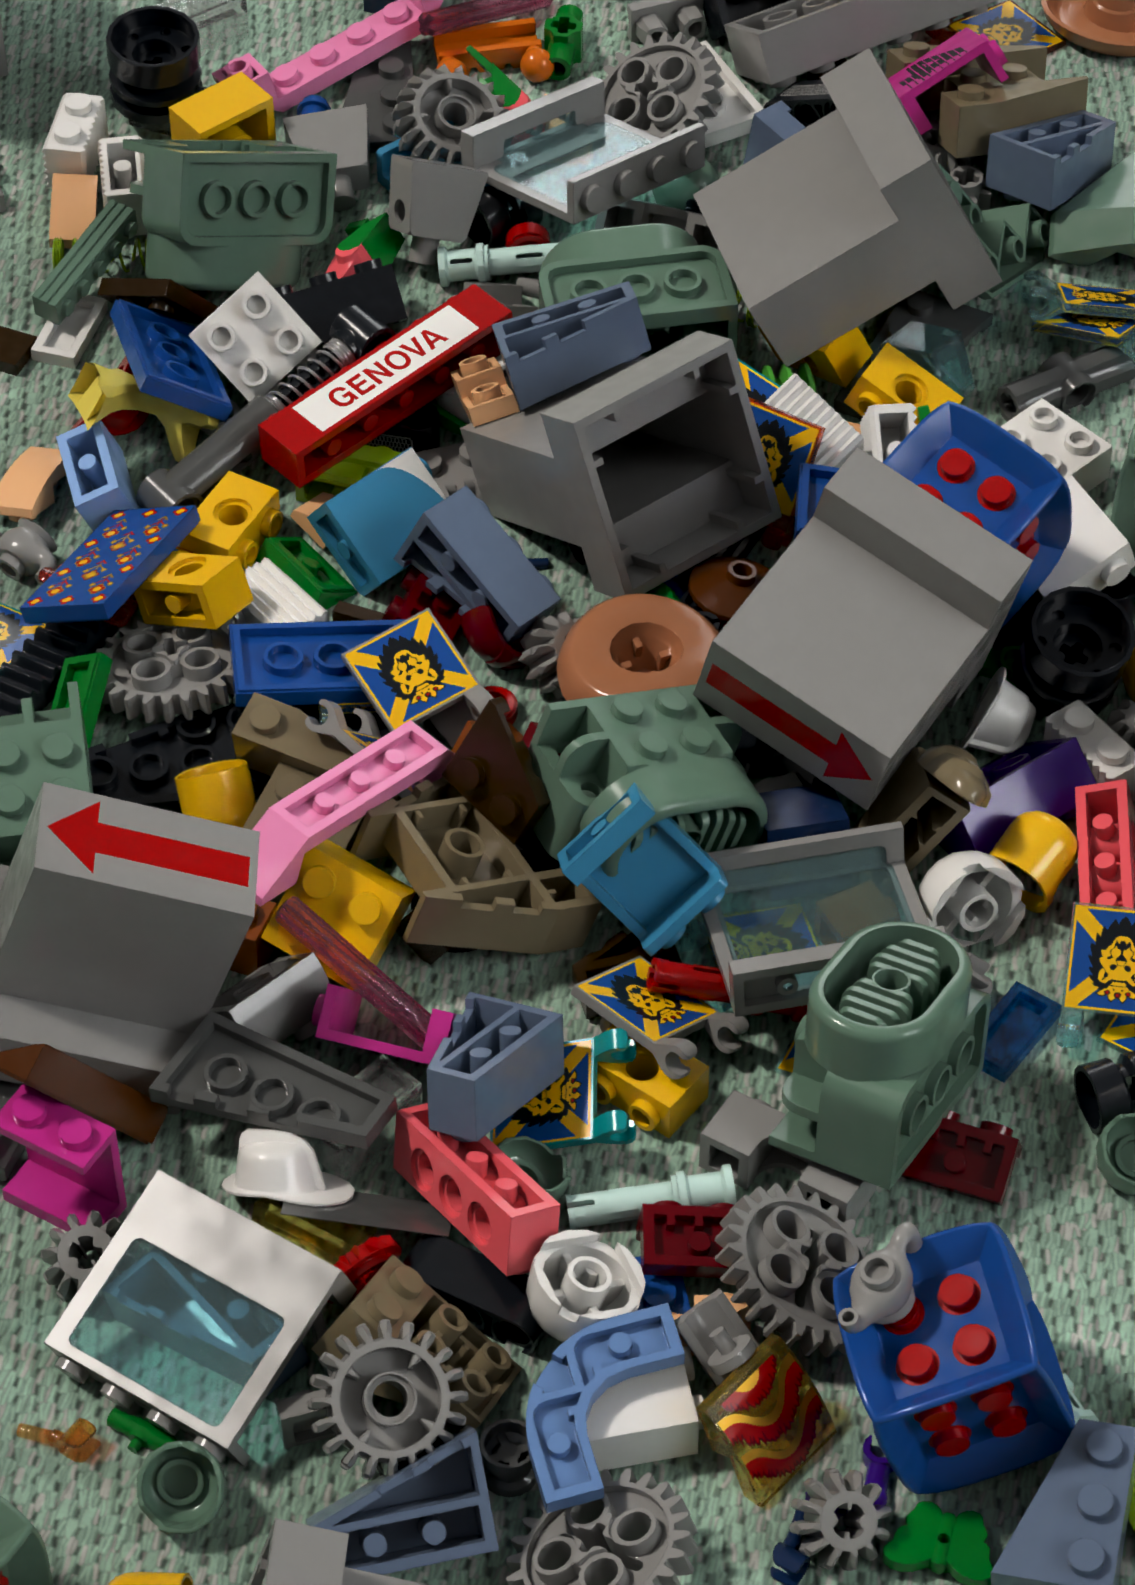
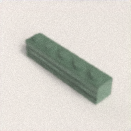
M113 199L106 204L32 295L36 315L60 325L66 316L69 317L73 313L75 305L82 297L89 293L91 285L95 280L103 276L112 259L118 257L122 247L129 238L131 239L136 235L138 223L136 211L133 208L118 203Z

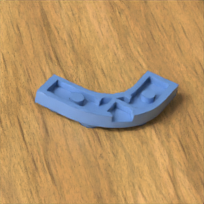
M669 1303L614 1316L583 1328L564 1341L552 1353L551 1361L542 1371L536 1384L533 1383L526 1410L527 1447L546 1513L604 1498V1486L587 1434V1420L596 1400L609 1387L626 1379L685 1364V1352Z

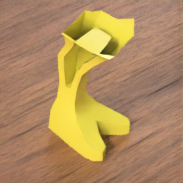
M85 362L68 395L81 414L87 430L110 413L119 410H138L156 415L165 428L170 450L177 462L181 461L196 448L200 429L214 430L219 425V419L140 392L133 375L119 368L108 369L95 363Z

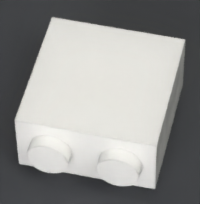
M259 271L188 335L249 402L257 395L264 397L270 391H278V384L283 382L282 379L294 368L297 369L299 366L307 367L308 358L316 359V352L318 351L316 348L323 343Z
M1042 398L1001 426V428L1042 455L1057 469L1064 479L1072 475L1086 492H1089L1109 478L1113 446Z
M1072 475L1065 479L1070 489L1072 503L1070 540L1057 565L1033 594L1038 602L1042 601L1050 592L1068 586L1090 587L1101 591L1106 586H1114L1120 583L1135 566V558L1128 540Z
M688 1346L683 1347L685 1364L626 1379L609 1387L593 1404L587 1420V1434L599 1471L698 1454L699 1430L707 1429L708 1423L702 1395H692L689 1381H694L695 1373L691 1351Z

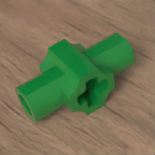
M575 5L561 6L557 10L555 17L548 18L545 21L544 49L550 53L549 60L555 63L554 72L550 77L553 80L567 79L571 74L573 64L581 63L583 58V12Z

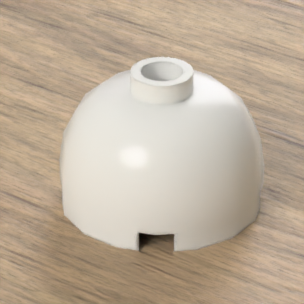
M980 851L953 852L938 860L926 872L919 885L918 896L930 926L943 925L946 934L959 942L962 947L991 938L993 939L994 947L1004 944L1016 932L1024 917L1026 907L1021 901V889L1024 890V887L1019 878L995 856ZM958 923L970 932L985 929L977 942L958 939L951 933Z
M565 1230L549 1236L532 1261L526 1288L532 1315L541 1328L558 1341L564 1342L578 1331L598 1321L637 1311L646 1282L641 1265L626 1247L617 1242L615 1249H613L609 1245L598 1241L600 1233L590 1230Z

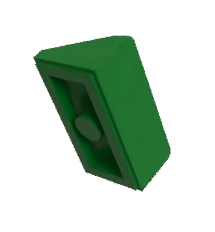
M302 537L265 538L254 564L256 562L261 563L264 557L269 558L326 610L336 605L339 601H344L357 594L355 588Z

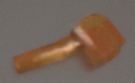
M78 1418L65 1433L56 1429L50 1430L24 1423L18 1425L16 1432L17 1437L49 1444L52 1447L58 1448L61 1454L72 1461L81 1463L85 1462L101 1445L99 1440L92 1438L96 1433L95 1426L83 1418Z

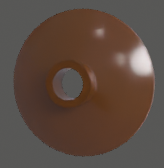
M722 556L707 559L699 563L692 570L689 577L688 590L698 607L703 611L715 614L720 620L728 622L770 569L760 563L740 557Z

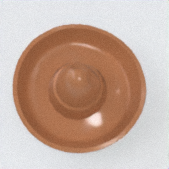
M1041 0V5L1049 24L1070 42L1105 55L1135 57V0Z
M635 593L605 600L585 612L572 626L559 652L556 669L562 695L568 701L695 685L698 682L712 641L719 634V630L695 609L668 597Z

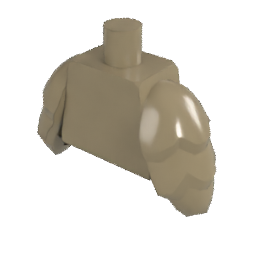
M948 744L935 745L927 750L922 747H914L871 804L869 810L860 817L852 829L901 821L904 827V861L910 874L970 812L969 802L978 807L987 808L992 795L983 771L977 764V759L967 750ZM885 873L852 877L854 891L872 884L884 901L895 894L890 879Z

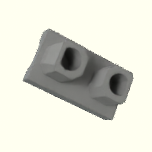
M641 0L628 3L629 28L627 36L631 43L633 41H641L644 45L647 35H651L656 42H659L661 35L666 31L668 34L680 31L688 40L693 36L697 39L703 38L705 35L704 0Z
M720 1289L714 1291L674 1320L677 1331L724 1400L736 1391L768 1359L724 1292Z

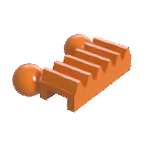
M534 18L432 30L433 48L438 63L436 69L445 64L449 71L454 73L455 69L462 65L464 75L469 76L472 68H477L479 72H486L467 52L466 48L471 45L500 70H504L505 65L510 63L513 68H520L523 76L534 83L546 81L554 72L555 63L549 60L550 53L542 48L541 39H537Z

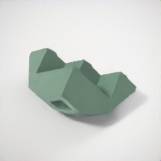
M1135 151L1127 155L1051 214L1048 257L1077 266H1091L1117 252L1135 257Z
M938 164L1002 279L1001 283L977 296L983 300L993 299L1041 267L1045 259L1046 247L1049 245L1050 226L1030 203L981 211L979 206L960 187L959 183L951 177L941 164ZM1025 256H1035L1038 262L1032 264L1024 262Z

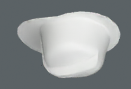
M1001 666L989 681L975 710L970 729L959 745L960 748L965 749L969 746L1003 755L1018 750L1028 739L1036 709L1024 692L1005 680L1007 675L1005 667Z
M248 1128L241 1133L236 1173L225 1178L222 1183V1189L226 1193L235 1196L264 1197L313 1207L344 1204L353 1199L355 1192L350 1182L320 1170L315 1150L305 1138L295 1133L272 1128Z

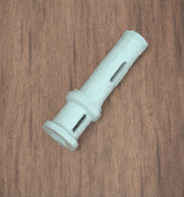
M476 243L475 248L447 250L445 246H439L437 248L441 287H449L450 282L478 280L479 282L487 283V281L492 280V276L540 272L545 257L558 243L530 244L489 249L488 244Z
M723 1164L720 1171L686 1175L683 1170L675 1171L674 1175H670V1181L574 1195L565 1194L570 1230L638 1220L642 1204H654L665 1200L675 1201L685 1206L707 1207L717 1203L733 1205L737 1203L731 1164Z

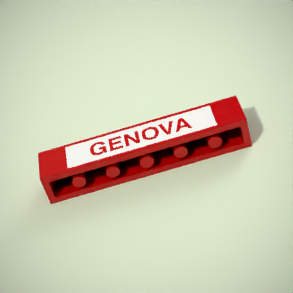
M472 284L459 294L450 297L445 303L430 313L415 320L401 332L387 341L381 342L373 350L352 364L343 367L338 373L317 387L308 390L300 398L277 413L271 414L265 421L258 424L262 459L300 489L453 387L454 384L449 372L459 369V363L462 360L476 355H486L487 359L491 357L496 358L501 355L492 324L513 318L512 311L476 284Z

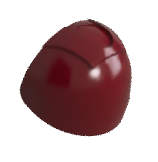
M478 606L460 617L464 635L471 648L488 665L501 670L519 669L527 666L518 661L525 651L519 642L524 636L509 645L497 627L494 613L490 606Z

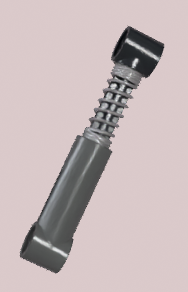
M352 305L342 310L331 325L329 342L323 346V350L316 352V359L308 358L307 367L299 366L297 368V375L289 374L288 383L280 382L278 384V391H270L264 397L257 395L170 470L161 468L150 473L138 488L136 495L137 505L140 508L196 505V508H198L228 471L239 474L261 455L258 424L265 421L271 414L277 413L300 398L308 390L317 387L338 373L343 367L352 364L373 350L381 342L387 341L396 335L394 331L359 305Z

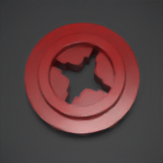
M391 1235L369 1237L363 1244L359 1246L354 1245L348 1253L339 1256V1260L334 1266L341 1269L357 1289L349 1302L353 1300L392 1254L398 1259L401 1256L402 1248Z

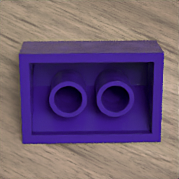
M1070 737L1026 742L1013 753L1003 754L980 767L992 795L987 808L978 807L969 802L970 812L940 841L939 845L948 854L967 850L989 854L1013 820L1024 812L1041 811L1049 813L1061 821L1075 817V787L1097 784L1077 738Z

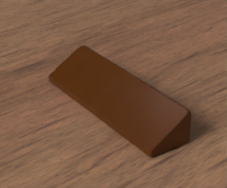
M34 1044L0 1052V1072L145 1144H148V1142L153 1143L168 1113L166 1105L151 1102L150 1097L47 1044Z

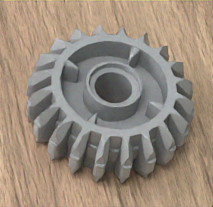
M445 64L438 67L436 73L427 67L421 72L420 77L414 75L408 80L406 87L400 90L396 98L397 104L392 111V120L395 122L392 128V136L401 138L398 144L399 151H411L410 157L462 165L461 131L509 111L502 108L505 103V95H493L494 81L483 85L479 82V71L470 77L464 75L462 65L456 68L454 73H451ZM446 120L454 122L457 126L449 124Z
M382 1319L378 1323V1338L376 1339L372 1338L370 1329L365 1323L359 1324L355 1328L356 1337L359 1342L358 1346L355 1347L349 1338L344 1335H340L335 1339L337 1349L344 1356L341 1360L327 1352L320 1356L319 1362L325 1368L332 1371L331 1376L313 1374L310 1377V1385L326 1390L325 1397H314L307 1401V1408L309 1410L326 1409L327 1418L320 1419L311 1425L313 1433H321L331 1427L336 1437L324 1444L322 1447L323 1451L326 1454H330L341 1445L346 1447L349 1451L340 1463V1467L344 1470H349L355 1464L358 1457L365 1459L362 1468L363 1479L370 1480L373 1478L377 1463L384 1464V1475H394L398 1471V1462H405L408 1465L413 1464L418 1460L417 1455L421 1453L429 1454L435 1451V1447L432 1445L435 1441L446 1443L453 1440L454 1435L444 1430L446 1424L463 1426L466 1423V1416L450 1411V1404H460L468 1401V1392L463 1390L450 1392L448 1384L464 1376L463 1369L461 1367L454 1368L444 1373L440 1364L448 1360L452 1356L453 1351L450 1347H445L433 1357L427 1351L436 1337L431 1331H427L420 1338L418 1344L411 1342L414 1332V1324L412 1322H404L400 1328L398 1338L392 1337L390 1320ZM390 1384L401 1392L403 1407L397 1416H383L374 1408L372 1396L378 1385Z

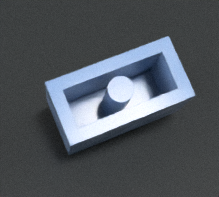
M101 420L95 423L89 430H87L86 424H83L56 436L74 506L93 532L114 510L139 509L123 450Z

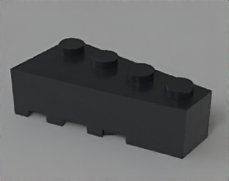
M377 258L354 265L356 274L338 279L336 271L310 278V288L293 292L291 284L275 289L323 341L321 344L323 345L330 340L329 333L335 318L342 310L352 305L363 307L384 324H397L408 321L392 264L382 266L381 259Z

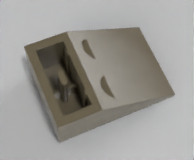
M393 1254L311 1348L319 1357L324 1352H327L341 1360L344 1356L337 1349L335 1339L340 1335H344L349 1338L355 1347L358 1346L359 1342L356 1337L355 1328L362 1323L367 1325L372 1338L376 1339L378 1338V1323L382 1319L390 1320L392 1337L398 1338L400 1328L404 1322H412L414 1324V1332L411 1342L418 1344L420 1338L427 1331H431L436 1337L427 1351L433 1357L445 1347H450L453 1351L452 1356L440 1364L444 1373L459 1367L464 1372L462 1378L448 1384L450 1392L467 1391L469 1399L460 1404H450V1411L466 1416L465 1425H470L476 1429L522 1369L510 1358L508 1352L502 1346L486 1337L467 1320L459 1308L444 1300L423 1281L416 1270L406 1266ZM378 1385L373 1392L375 1395L403 1404L401 1392L393 1385Z

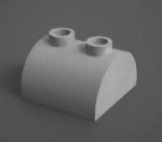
M314 952L273 958L216 997L210 1011L279 1043L292 1034L297 1042H300L316 1034L317 1026L312 1024L314 1005L319 994L326 993L327 985L330 982Z

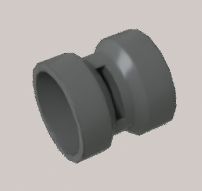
M508 1418L497 1420L488 1425L483 1431L479 1442L487 1488L498 1496L509 1498L521 1496L530 1491L537 1482L527 1447L526 1423L521 1420Z

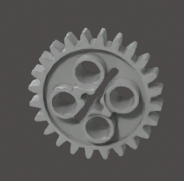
M667 31L663 32L659 42H656L651 35H647L645 45L641 48L633 41L630 43L631 53L625 56L617 52L616 59L618 64L615 67L610 65L603 67L608 74L606 79H601L604 81L605 114L659 138H664L698 122L704 124L703 120L705 117H716L718 114L711 104L723 101V96L717 90L725 85L724 80L719 75L722 71L721 67L706 45L702 46L694 36L688 40L682 32H679L674 39H672ZM613 139L601 145L614 158L641 148L623 139Z
M138 619L136 620L137 629L131 630L121 627L119 629L120 638L107 637L105 639L107 648L96 650V653L102 652L113 660L101 704H111L112 713L114 714L126 710L127 719L129 720L136 718L141 713L145 715L146 723H151L158 715H164L166 723H171L176 714H183L187 720H192L193 711L200 709L204 713L211 714V704L218 703L227 706L230 704L228 694L234 695L229 646V624H235L233 619L228 620L217 630L145 624L143 620Z
M774 1183L767 1192L759 1186L749 1196L743 1195L721 1220L720 1225L723 1227V1230L715 1237V1242L723 1247L715 1256V1261L729 1267L720 1277V1280L726 1284L736 1285L738 1289L730 1300L732 1303L746 1302L750 1307L745 1316L747 1322L760 1318L765 1322L763 1336L767 1338L775 1331L781 1333L783 1348L787 1350L796 1341H799L805 1356H809L817 1348H819L825 1358L829 1357L837 1349L842 1354H845L846 1350L834 1306L833 1279L867 1255L864 1248L871 1240L869 1237L856 1238L852 1230L856 1225V1221L849 1219L842 1223L837 1218L839 1212L837 1205L833 1204L827 1210L822 1208L820 1196L817 1192H814L807 1200H804L799 1186L794 1185L785 1194L779 1183Z
M626 1468L618 1481H614L609 1470L604 1469L600 1475L604 1486L603 1499L546 1513L543 1500H540L538 1505L543 1515L540 1518H523L522 1522L529 1534L512 1537L511 1542L517 1554L506 1558V1563L512 1572L511 1575L506 1577L508 1585H681L677 1576L689 1575L694 1572L688 1557L699 1553V1548L693 1538L698 1533L697 1528L690 1517L691 1514L680 1494L675 1496L667 1481L658 1485L652 1473L649 1472L637 1481L631 1468Z

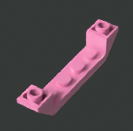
M397 0L391 2L382 10L366 19L350 25L345 31L323 43L313 46L308 52L286 64L276 67L271 73L250 53H247L240 58L231 60L226 66L211 74L214 81L218 83L242 71L273 97L275 111L285 112L299 104L305 97L317 94L429 30L443 0Z
M409 720L270 806L252 829L260 832L255 903L261 907L295 885L304 854L366 815L368 810L391 799L418 781L421 783L428 779L432 783L442 778V773L455 753L413 721Z

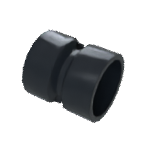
M527 177L517 181V183L536 191ZM493 186L489 188L484 187L468 237L475 243L488 244L489 249L505 242V236L513 226L524 222L540 224L543 219V210Z
M1135 1050L1120 1054L1116 1064L1111 1059L1104 1058L1078 1065L1075 1068L1074 1090L1077 1103L1092 1133L1101 1134L1104 1127L1119 1114L1135 1113Z

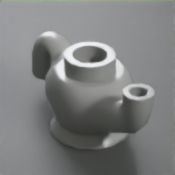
M21 518L18 520V527L12 528L4 534L0 532V570L5 575L14 580H20L22 576H34L35 580L42 585L57 570V560L52 554L57 551V545L50 534L37 523Z
M903 1222L899 1224L885 1248L866 1255L857 1263L850 1278L851 1308H844L838 1314L840 1326L846 1332L856 1334L865 1330L873 1323L882 1325L895 1323L903 1319L911 1311L915 1301V1293L912 1286L913 1271L906 1253L919 1251L923 1244L918 1227L913 1223Z

